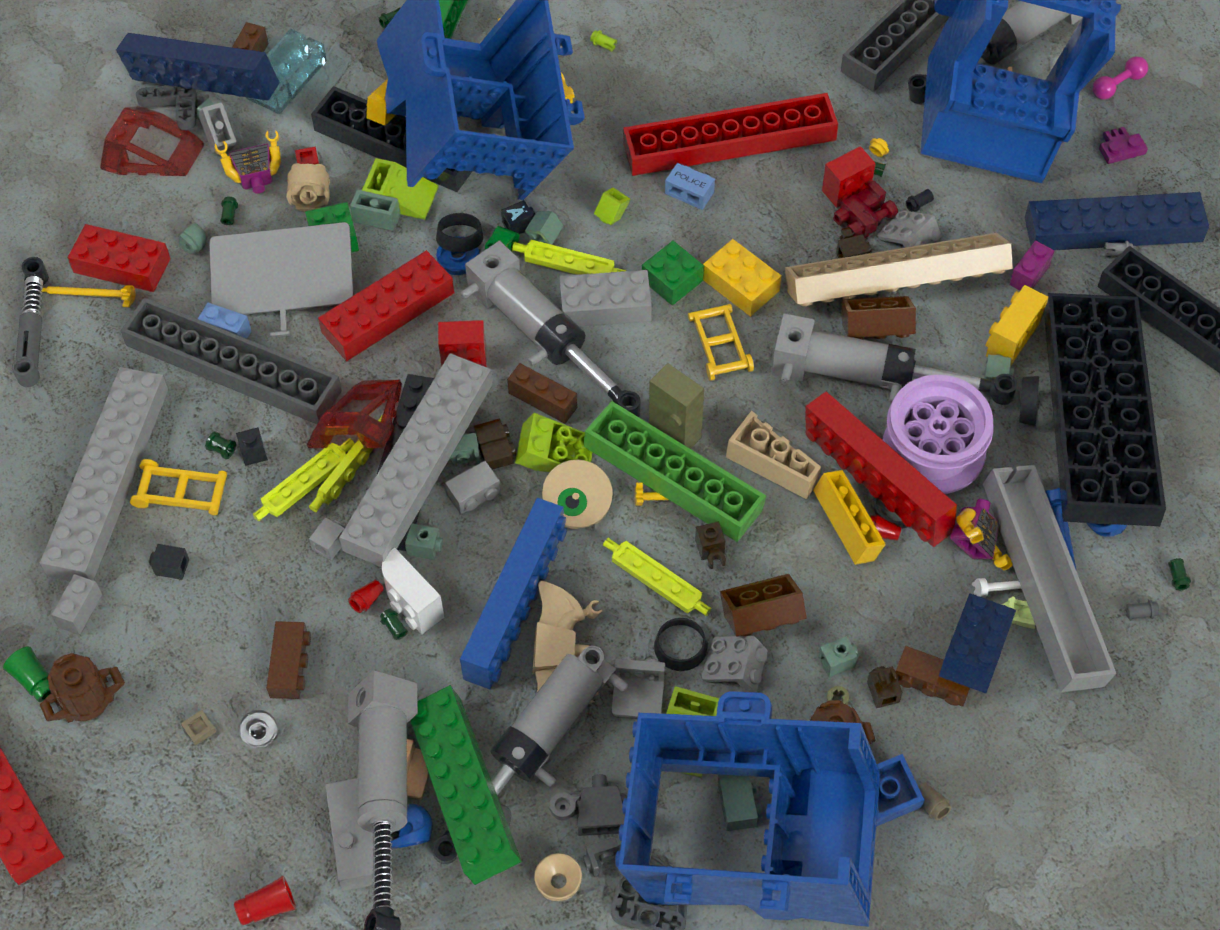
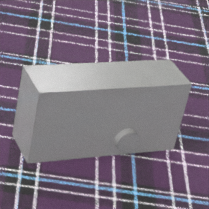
M358 778L325 784L338 881L341 889L346 891L372 886L374 884L372 880L374 877V869L372 867L374 865L373 832L366 831L358 825ZM391 871L390 874L392 875V878H390V880H391V881H394V880H393V874H392V871Z

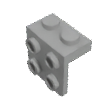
M901 211L883 227L877 236L879 240L901 243L906 248L936 243L942 237L934 215Z
M755 636L715 637L710 645L702 679L705 682H737L746 692H757L762 678L761 674L764 663L767 660L768 650Z
M630 657L616 659L615 675L629 686L625 692L620 691L614 686L613 716L638 718V712L661 714L665 663L655 659L639 661Z

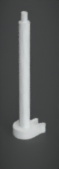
M977 578L972 582V586L975 587L974 595L983 598L987 597L988 591L1022 589L1019 581L987 583L985 578Z

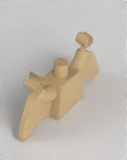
M541 581L538 584L542 614L539 622H537L534 638L532 674L536 676L537 692L567 654L579 657L582 651L589 646L575 644L576 632L573 631L574 625L584 620L585 616L594 619L602 612V610L594 611L592 609L599 601H591L582 610L578 601L570 593L545 581Z

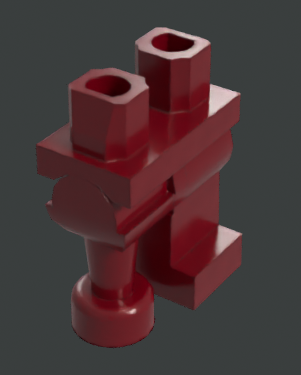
M873 180L863 191L842 200L841 207L834 212L833 220L838 225L847 222L849 224L847 227H850L853 237L863 234L864 238H867L869 233L876 231L878 222L885 217H895L898 213V208L891 200L885 202L886 191Z

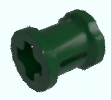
M214 431L207 438L205 447L206 450L215 451L221 454L222 458L229 459L236 450V442L231 439L227 440L221 437L220 433Z

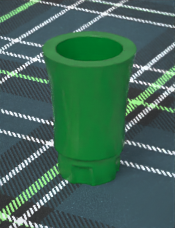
M31 647L20 648L8 657L3 665V670L16 679L38 702H43L47 696L52 694L49 689V673L42 666Z

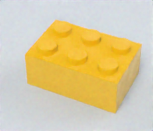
M734 239L730 240L703 264V281L750 317L780 291L782 275Z
M1026 285L1023 286L1020 292L1016 291L1010 301L1012 304L1009 307H1004L999 317L1000 321L998 323L994 322L989 330L991 335L985 345L988 347L986 357H988V354L1011 358V367L1041 323L1048 296Z

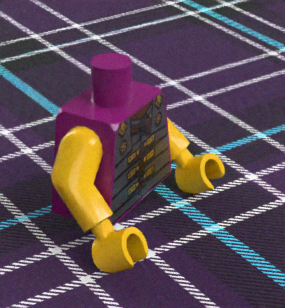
M275 130L276 137L270 139L269 131L266 132V138L271 144L270 147L267 143L229 152V156L226 153L228 146L225 141H223L225 149L222 151L218 150L215 143L214 149L218 155H221L220 161L226 176L235 183H240L243 189L252 188L256 194L263 193L265 185L273 182L272 176L277 173L281 165L280 148L277 146L280 138L279 133Z
M978 499L975 507H964L961 509L960 514L956 517V524L950 539L972 559H992L996 567L1005 571L1012 567L1013 564L1011 558L1007 554L1002 556V552L996 546L998 521L989 513L991 503L985 499Z

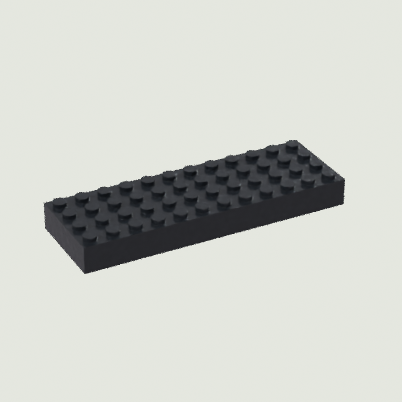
M1048 293L1044 320L1063 522L1160 527L1166 511L1138 297Z

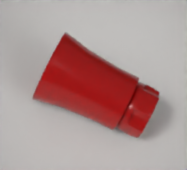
M281 876L259 890L245 895V898L234 902V908L240 923L246 925L253 921L258 922L280 913L296 910V904L286 878Z

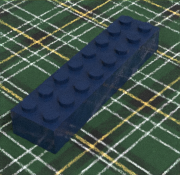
M127 33L116 49L132 80L267 101H269L280 84L266 52L135 33Z
M1200 192L1029 201L1025 214L1030 246L1036 240L1053 250L1105 248V242L1125 243V241L1132 243L1133 246L1196 243L1204 241L1209 229Z

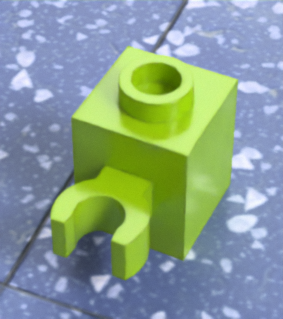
M612 187L603 193L594 214L602 222L612 225L621 219L630 202V198Z

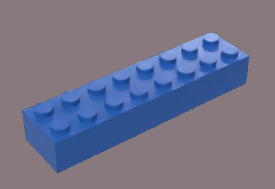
M540 498L536 499L462 653L460 663L463 680L487 689H491L493 683L499 681L503 661H508L512 650L510 646L513 641L518 640L521 632L520 625L529 616V605L532 600L535 601L538 597V584L541 580L545 581L549 572L548 565L550 560L554 561L557 556V545L559 541L563 542L565 539L567 528H565L566 517L564 516L563 506Z

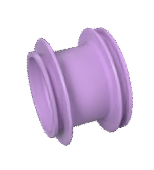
M928 375L909 382L897 393L888 410L887 428L882 440L944 494H948L967 487L981 473L985 464L986 450L993 436V415L986 398L973 385L948 375Z

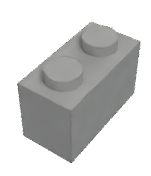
M218 103L203 107L199 113V118L212 154L216 153L214 149L215 143L218 150L222 151L225 149L223 141L227 143V150L233 149L236 139L223 104Z
M486 461L445 482L446 493L460 514L474 510L479 504L486 500H492L501 493L500 481Z
M73 575L51 614L58 628L78 635L81 634L102 596L96 581Z

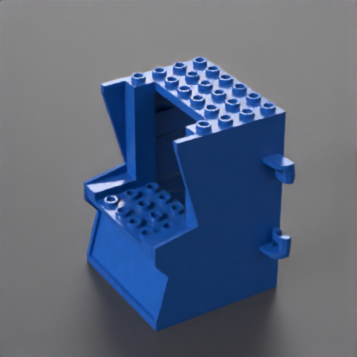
M406 0L378 37L377 46L388 76L385 94L387 114L406 116L408 187H414L422 177L437 179L446 168L457 171H474L479 174L490 173L496 176H512L514 188H518V200H524L574 149L570 125L581 123L585 119L581 101L576 100L570 104V100L565 99L558 55L567 56L573 53L571 38L567 35L554 33L548 0H516L480 44L444 37L439 0ZM457 117H469L474 120L481 119L482 127L505 128L506 136L459 130Z
M935 0V11L938 14L949 16L928 57L920 154L1042 183L1061 143L1068 142L1075 132L1080 91L1115 53L1116 16L1121 10V4H1117L1116 0H1019L1083 17L1046 80L978 63L1008 8V0Z
M730 691L724 693L718 701L717 716L638 712V719L633 723L634 747H631L629 752V760L632 763L631 772H628L626 775L628 796L624 798L622 805L625 819L624 824H621L619 828V839L622 841L621 850L616 853L615 863L618 870L647 904L746 905L764 919L793 920L805 918L869 927L880 771L861 723L772 719L770 699L765 694L757 692ZM661 771L769 777V793L772 794V802L767 804L766 810L767 820H770L769 829H765L764 845H767V853L762 856L761 870L765 871V873L650 865Z

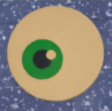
M570 460L556 466L546 477L542 491L543 500L564 507L565 527L570 529L585 528L599 523L608 513L613 495L610 480L605 472L597 465L584 460Z

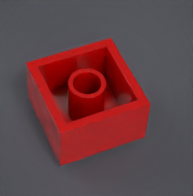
M861 146L826 163L822 192L836 208L840 207L842 200L863 191L873 181L876 163Z
M484 320L438 322V346L441 367L449 354L487 367Z

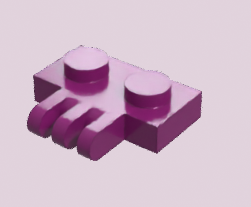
M1120 127L1118 130L1112 129L1111 134L1109 131L1103 132L1106 142L1101 143L1099 147L1107 164L1145 155L1148 150L1140 134L1129 136L1125 127Z

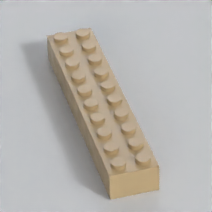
M991 233L785 267L787 293L797 304L809 306L816 301L832 302L834 298L840 297L851 299L858 294L874 295L877 294V291L882 290L893 292L899 290L900 287L917 288L920 284L924 283L935 285L940 284L942 280L959 281L966 276L977 278L991 272L993 274H1002L1005 270L1013 269L1012 249L1009 241L998 233Z

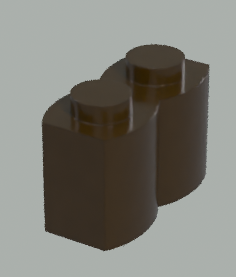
M499 418L474 425V432L477 436V443L483 461H486L491 470L514 464L513 456H516V450L513 442H508L507 438L510 437L507 424L502 425Z

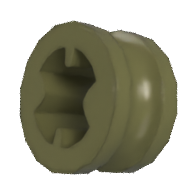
M834 686L828 691L827 701L833 700L834 694H838V697L839 695L843 696L842 702L848 705L849 693L844 687Z

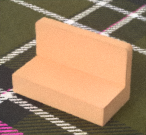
M407 739V797L421 800L429 772L421 749L415 748L414 741Z

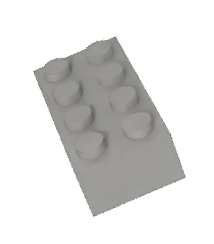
M648 270L560 276L562 312L568 315L578 326L651 321Z

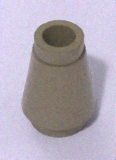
M926 782L920 784L918 787L924 798L923 806L929 817L937 821L943 819L951 810L949 800Z

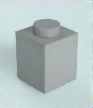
M324 518L309 538L312 550L332 561L342 547L339 537L345 527L336 520L331 521Z

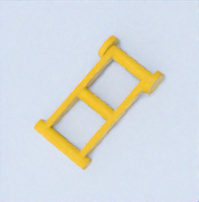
M731 304L688 313L689 321H694L708 360L706 372L710 381L715 380V375L745 368H747L748 372L754 371L752 356L750 354L745 355L730 315L733 312ZM724 315L730 333L706 338L700 319ZM734 342L740 361L716 366L710 346Z
M141 460L139 467L143 470L137 495H133L130 499L132 506L147 508L149 503L209 510L211 515L218 514L227 472L218 471V474L164 468L159 467V464L153 460ZM159 475L179 478L174 498L147 494L151 476ZM188 479L216 482L211 502L184 499Z

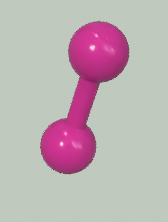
M1135 56L1126 62L1125 71L1113 78L1108 76L1099 77L1093 83L1094 95L1102 100L1109 99L1115 94L1116 85L1127 78L1133 80L1143 78L1148 72L1147 61L1142 57Z

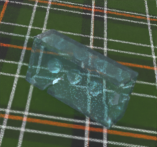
M290 28L267 54L280 84L269 101L247 97L246 99L280 115L290 103V99L293 100L327 61L324 44L310 37L306 39L304 34Z

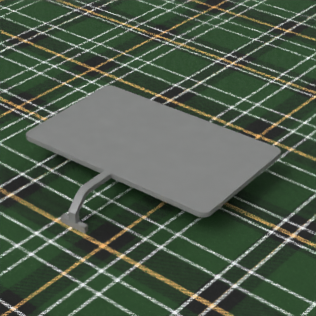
M345 222L214 236L210 239L212 304L243 315L280 311L281 332L270 333L271 337L282 339L290 335V332L287 331L286 310L339 305L354 296L350 226Z

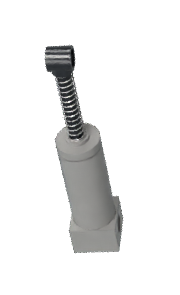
M375 670L348 694V724L359 727L358 825L366 831L373 832L375 840V850L373 852L375 869L372 879L374 882L372 885L374 889L372 892L374 895L372 907L374 909L370 911L365 920L364 930H401V920L399 917L394 916V910L390 906V898L392 897L390 893V885L392 884L390 880L392 878L390 874L392 868H390L392 865L390 861L392 859L390 855L392 843L390 841L392 837L390 834L402 829L407 824V722L418 714L417 683Z

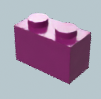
M1035 240L1014 268L1009 285L1020 291L1024 285L1033 289L1050 267L1055 250Z

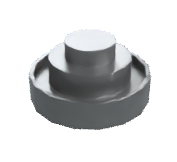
M254 710L247 713L242 718L239 728L242 740L254 748H261L271 743L277 731L274 718L263 710Z

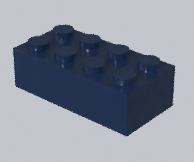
M969 593L939 676L986 694L1016 610Z

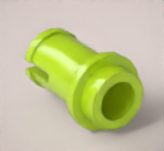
M594 30L590 38L593 45H599L610 52L615 49L616 45L614 44H617L616 39L603 34L601 30Z

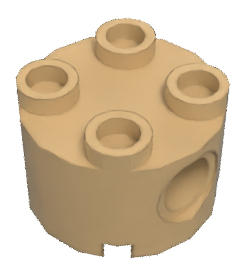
M293 164L287 177L286 197L290 205L292 203L295 205V209L304 212L321 208L324 204L326 206L330 199V177L326 172L325 166L322 164Z

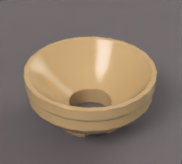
M556 853L540 861L536 867L534 879L538 891L545 898L552 901H564L574 896L579 890L582 882V873L575 859L569 855ZM558 875L566 879V885L560 889L554 888L551 885L552 878Z

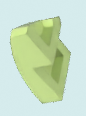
M1013 596L1002 604L1016 610L1012 621L1013 624L1035 629V623L1027 601L1015 599Z

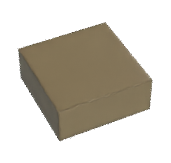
M202 710L181 723L182 728L195 746L216 733L215 727Z

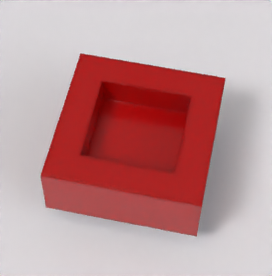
M316 146L295 150L297 163L319 164Z

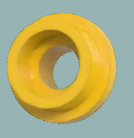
M873 138L870 141L869 150L874 155L882 157L888 154V144L885 140Z

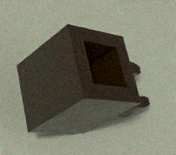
M850 227L841 229L842 235L840 240H838L836 251L838 258L872 253L871 245L869 242H866L863 234L853 237Z
M719 521L697 526L695 542L701 560L708 559V567L710 569L714 568L713 560L715 559L720 560L722 566H725L726 556L724 553L726 541Z
M881 666L869 672L867 684L876 709L900 703L903 692L893 666L887 668Z

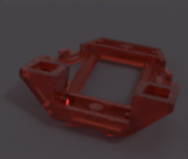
M140 106L125 107L105 137L100 168L101 170L118 175L138 173V175L147 176V173H160V176H186L204 147V143L189 130L178 128L177 122L160 112ZM152 125L181 139L168 161L130 143L139 127L149 129ZM126 150L157 165L129 163Z
M363 380L354 385L336 404L322 415L312 432L307 447L327 448L335 435H357L364 448H383L393 432L394 425L392 420L396 418L397 411L395 410L396 402H399L402 382L400 380ZM353 400H373L360 412H340ZM387 400L380 422L369 416Z

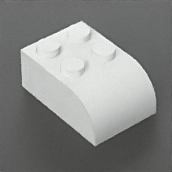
M393 548L385 561L382 562V573L387 595L391 601L390 605L394 611H397L398 614L402 613L406 617L405 621L412 630L417 629L421 634H424L444 618L441 596L400 552Z

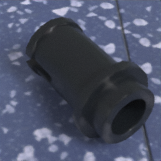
M925 189L915 196H909L905 202L906 207L911 212H917L920 210V207L932 202L934 196L929 189Z

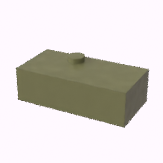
M667 363L650 380L649 424L691 449L702 437L704 388Z

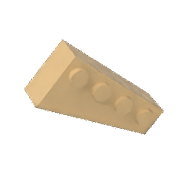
M751 410L729 439L726 458L807 499L818 483L821 466L800 449H794L789 444V440L784 436H778L772 431L773 427L766 422L762 423L757 419L758 415Z

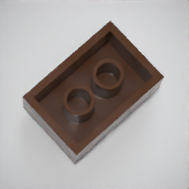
M909 296L842 299V326L848 337L862 340L865 337L874 336L876 339H884L890 335L906 338L909 337V334H916V307Z
M790 574L720 591L724 617L736 637L750 636L754 632L761 630L769 631L777 626L796 624L800 620L807 619L803 593Z

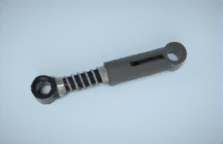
M38 257L27 258L21 266L25 275L23 313L19 317L16 359L12 364V370L18 383L23 387H32L40 379L38 363L42 317L39 310L41 309V291L49 276L43 261Z

